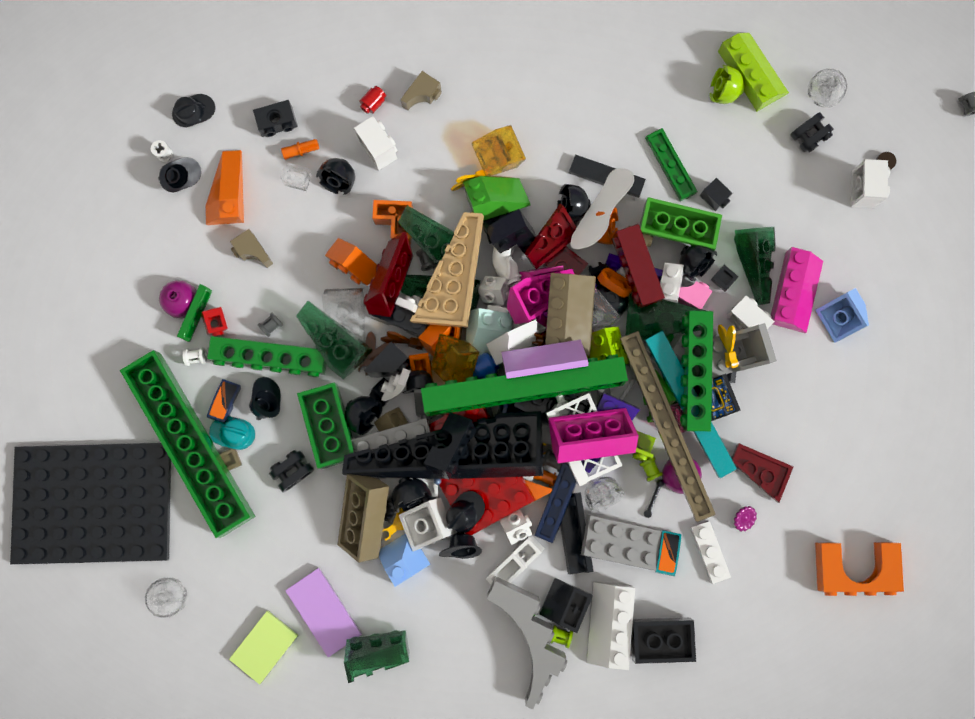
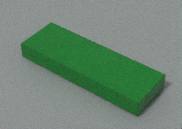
M202 284L199 285L177 337L187 342L191 341L200 321L201 313L204 311L211 296L212 290Z

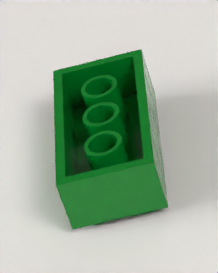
M334 382L297 393L317 469H325L343 463L344 455L354 453L355 450L352 442V433L346 423L345 408L338 384Z

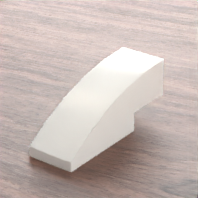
M530 535L486 580L492 584L496 576L511 583L545 548Z

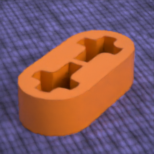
M604 268L598 275L600 284L615 294L627 297L632 292L626 278L614 270Z

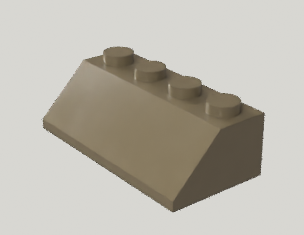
M551 273L545 345L581 340L586 355H590L595 276Z
M347 474L337 545L358 563L379 558L389 486L378 478Z

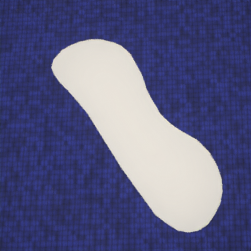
M619 168L613 170L608 175L600 193L572 235L570 245L573 249L587 248L599 241L605 234L613 209L633 186L634 175L631 171ZM598 211L605 213L603 215L596 216V213Z

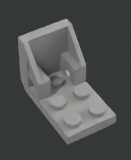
M765 323L735 331L736 338L733 351L736 352L738 367L726 368L724 353L727 350L720 336L713 337L712 379L723 374L742 371L777 361ZM694 346L692 353L698 357L701 350L698 346ZM694 366L692 368L693 375L697 377L700 374V368Z

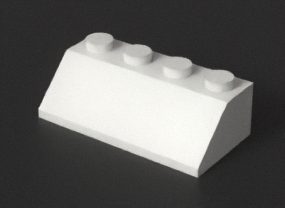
M593 582L586 663L612 669L629 670L635 587Z

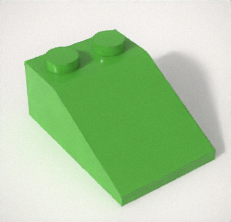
M480 176L463 182L472 212L482 213L484 220L531 206L519 178Z

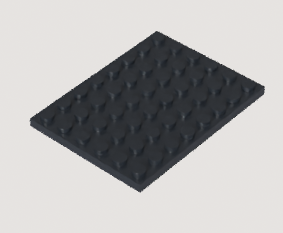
M161 443L15 447L10 565L169 560L171 459Z

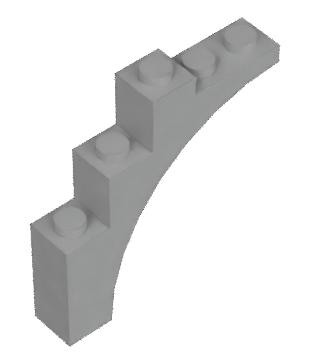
M495 576L487 593V600L501 607L510 615L527 640L532 656V675L525 697V706L533 709L535 704L540 703L544 685L548 686L552 675L558 677L560 671L563 672L567 665L565 652L547 644L551 643L554 636L552 624L533 616L538 614L541 607L539 596Z

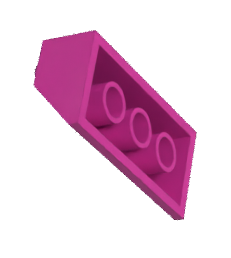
M791 247L785 253L771 311L772 320L775 321L772 325L807 333L823 265V260L812 252Z
M626 408L549 418L552 450L557 463L636 453L639 435Z

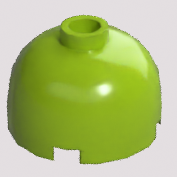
M722 65L724 68H718L712 79L710 87L714 86L713 94L710 93V99L715 103L728 104L734 102L743 94L745 85L743 84L742 74L737 69Z

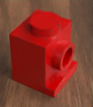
M221 307L201 313L207 335L212 334L213 337L224 335L223 331H226L228 328ZM211 321H216L218 323L217 327H212Z

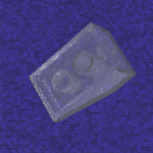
M363 288L325 289L322 295L327 351L365 349Z

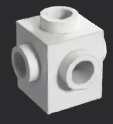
M485 276L478 287V293L481 295L482 302L504 305L509 295L507 278Z
M521 510L499 520L511 545L532 535L529 528L532 526L528 515L523 516Z

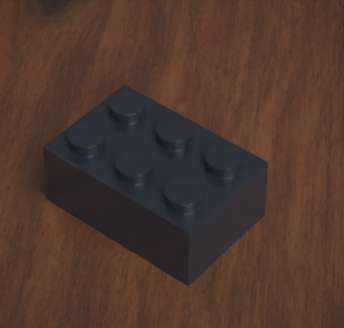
M691 618L633 619L631 637L633 662L635 664L696 662L694 620Z

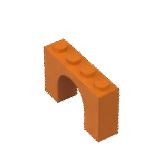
M874 542V571L869 578L861 582H854L845 574L842 565L841 543H815L817 590L824 592V595L837 596V592H844V595L856 596L857 592H864V595L875 596L877 592H884V595H897V592H904L901 543Z

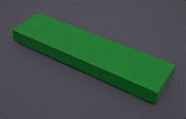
M663 128L647 135L645 139L679 201L681 202L697 194V189Z

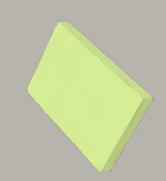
M266 611L229 660L260 685L298 637V634L270 611Z

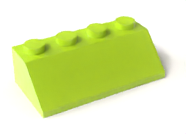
M738 33L722 42L718 53L727 66L737 69L742 74L743 84L745 85L744 93L756 111L763 109L789 93L750 33Z

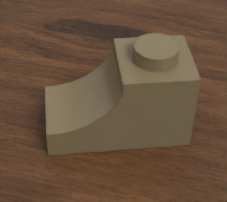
M421 71L400 99L402 107L409 110L413 105L420 102L431 104L433 100H437L441 95L440 82L424 71Z
M250 229L230 241L233 245L231 250L237 258L241 257L244 261L256 259L267 268L273 264Z

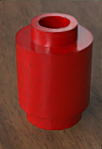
M378 86L370 88L359 100L360 108L367 114L369 112L373 114L385 101V92Z

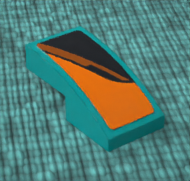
M662 530L655 573L675 576L682 534Z

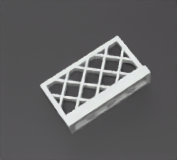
M590 393L545 412L548 421L551 417L560 416L558 411L565 408L573 410L572 415L576 412L584 413L577 410L579 402L587 399L590 405L588 413L591 410L597 412ZM618 455L613 456L616 464L609 467L602 464L604 457H601L599 463L589 459L585 460L583 465L581 460L568 462L579 486L622 466ZM587 462L598 465L596 472L590 476L585 471Z

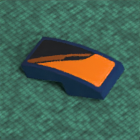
M222 379L210 405L207 418L225 424L233 410V403L241 390V386Z

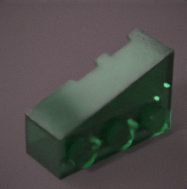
M395 630L385 634H372L371 636L347 639L344 666L348 683L354 682L355 677L366 674L367 677L373 675L372 671L384 667L385 670L408 663L410 650L406 630Z

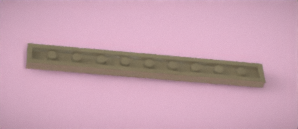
M639 331L620 338L622 347L695 521L699 522L716 515Z

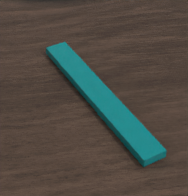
M660 331L644 341L683 412L680 399L681 395H684V387L681 386V376L684 375V369L664 332ZM692 388L691 392L693 396H698L694 388ZM696 405L691 409L694 417L699 414V408ZM712 422L711 432L693 431L718 478H722L737 469Z

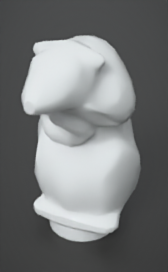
M515 246L502 253H499L494 247L492 262L497 277H506L509 287L521 281L520 277H522V275L518 274L517 263L511 257Z

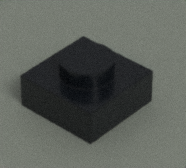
M724 264L712 277L711 281L726 292L739 276Z

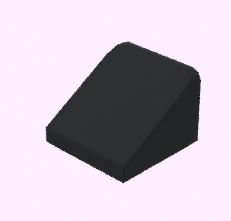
M384 377L372 388L369 394L370 397L381 403L382 407L389 401L381 400L384 394L381 392L384 381L388 382Z

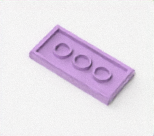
M581 340L501 352L506 378L508 379L588 366V359Z
M320 568L285 590L327 657H330L362 635Z

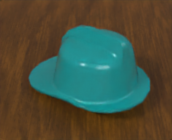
M229 416L225 424L214 421L210 426V437L214 443L220 446L242 450L252 445L255 440L254 427L242 419Z

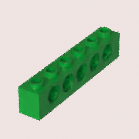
M687 311L682 317V326L685 327V335L682 336V347H685V354L681 358V365L684 367V375L681 376V386L684 387V395H681L680 399L681 407H683V415L680 416V426L685 431L711 432L713 311ZM695 326H698L701 329V334L699 337H696L693 334V328ZM694 346H698L701 350L698 357L692 353ZM694 366L700 368V374L697 377L692 374ZM695 385L700 389V393L696 397L691 392ZM696 405L699 408V414L694 417L691 409Z
M211 336L207 359L212 361L213 365L225 366V363H229L235 368H243L246 365L251 366L253 370L262 371L263 368H270L271 372L281 373V370H288L289 374L300 375V372L308 373L307 376L319 377V374L325 375L328 352L323 349ZM233 349V356L227 358V351ZM248 351H252V352H253L252 358L249 359V360H246V359H245V354H246ZM267 353L272 354V359L269 362L264 361V356ZM290 355L291 361L288 364H283V358ZM306 357L310 358L309 365L303 367L301 364L302 360Z

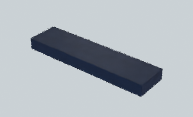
M562 463L534 535L550 543H554L577 484L567 463Z

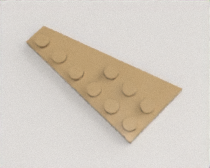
M463 213L454 231V236L450 244L447 245L442 260L439 261L427 285V290L418 303L415 314L410 319L411 323L468 328L484 220L482 213Z

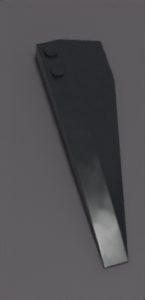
M541 411L495 414V417L485 419V417L477 419V422H473L475 427L474 437L469 439L466 453L460 457L457 471L455 474H452L450 479L543 476ZM442 429L417 435L416 438L410 440H399V443L380 445L379 448L373 450L365 449L344 455L342 474L387 478L446 479L429 473L424 462L432 446L446 448L451 444L452 440L445 438Z

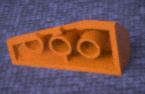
M241 150L222 151L205 206L206 225L244 223Z

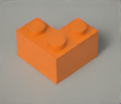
M373 200L372 219L375 225H391V239L401 232H406L411 244L413 223L412 201Z
M340 238L335 241L325 254L330 260L329 264L337 270L339 269L344 274L349 273L351 275L350 279L358 285L362 283L368 286L371 279L375 277L377 264L359 248Z

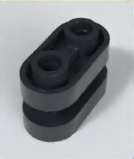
M821 112L814 115L790 134L794 141L799 138L803 141L799 146L803 152L808 150L810 153L819 146L817 144L819 141L823 140L825 142L833 136L832 131L834 128L830 123L825 127L821 123L825 118ZM815 127L818 132L809 137L807 132Z
M293 450L286 456L287 459L282 463L277 462L270 467L271 472L269 475L273 480L280 478L282 481L278 485L282 493L291 489L314 471L310 463L304 465L301 462L305 459L301 451ZM293 467H296L297 471L288 477L286 473Z

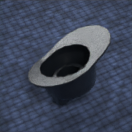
M205 94L181 97L174 104L172 110L173 120L177 125L185 128L207 121L214 115L215 103L211 97Z
M180 158L163 165L158 179L162 188L166 191L178 192L195 185L199 181L201 167L193 158Z
M424 370L410 371L406 382V391L402 393H414V389L425 388L426 384L434 383L432 376Z
M261 377L253 384L249 408L256 416V420L273 418L280 412L281 394L274 380L268 377Z
M474 491L462 493L446 513L447 528L461 533L469 532L485 512V503L481 495Z
M457 532L452 535L449 548L439 552V556L468 559L479 556L482 553V549L477 546L476 540L472 535Z

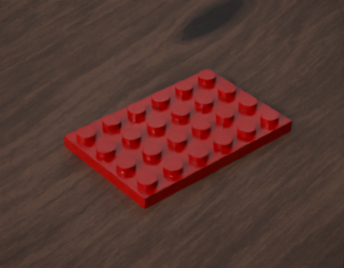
M485 408L454 412L455 414L472 419V422H477V419L484 417L485 419L490 418ZM449 413L429 424L431 432L442 428ZM523 477L441 479L439 484L450 506L462 493L467 491H474L483 498L485 512L477 524L469 532L465 533L470 535L479 532L535 501Z

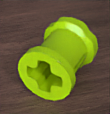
M655 457L639 464L647 475V482L663 475L655 463Z
M554 625L552 631L554 636L551 643H559L569 649L573 631L570 630L568 632L558 629Z

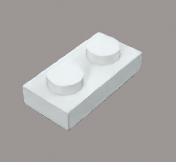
M664 263L660 283L665 297L662 301L678 303L684 265Z

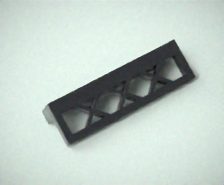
M581 492L572 494L560 525L569 575L594 572L592 558L581 555L586 526Z

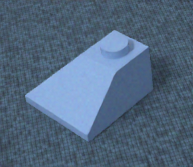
M856 288L815 310L834 343L869 325L866 304Z
M406 534L379 551L382 565L395 587L430 565L422 549L412 551Z

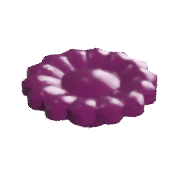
M744 506V508H741L736 513L734 525L737 530L746 531L751 529L757 519L755 509L751 506Z

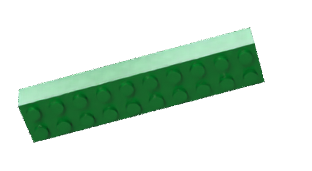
M153 350L120 370L121 374L215 538L224 537L256 517L162 354Z
M615 354L606 356V359L599 361L598 358H590L586 367L510 379L506 378V375L498 376L497 373L485 375L486 378L484 379L468 377L465 378V382L449 380L445 381V385L437 386V383H429L425 385V388H421L424 413L429 417L450 412L454 413L620 387L628 381L624 357H618Z

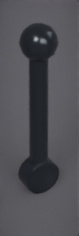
M661 479L657 481V487L649 507L644 511L646 518L652 516V507L660 488L664 485V481Z

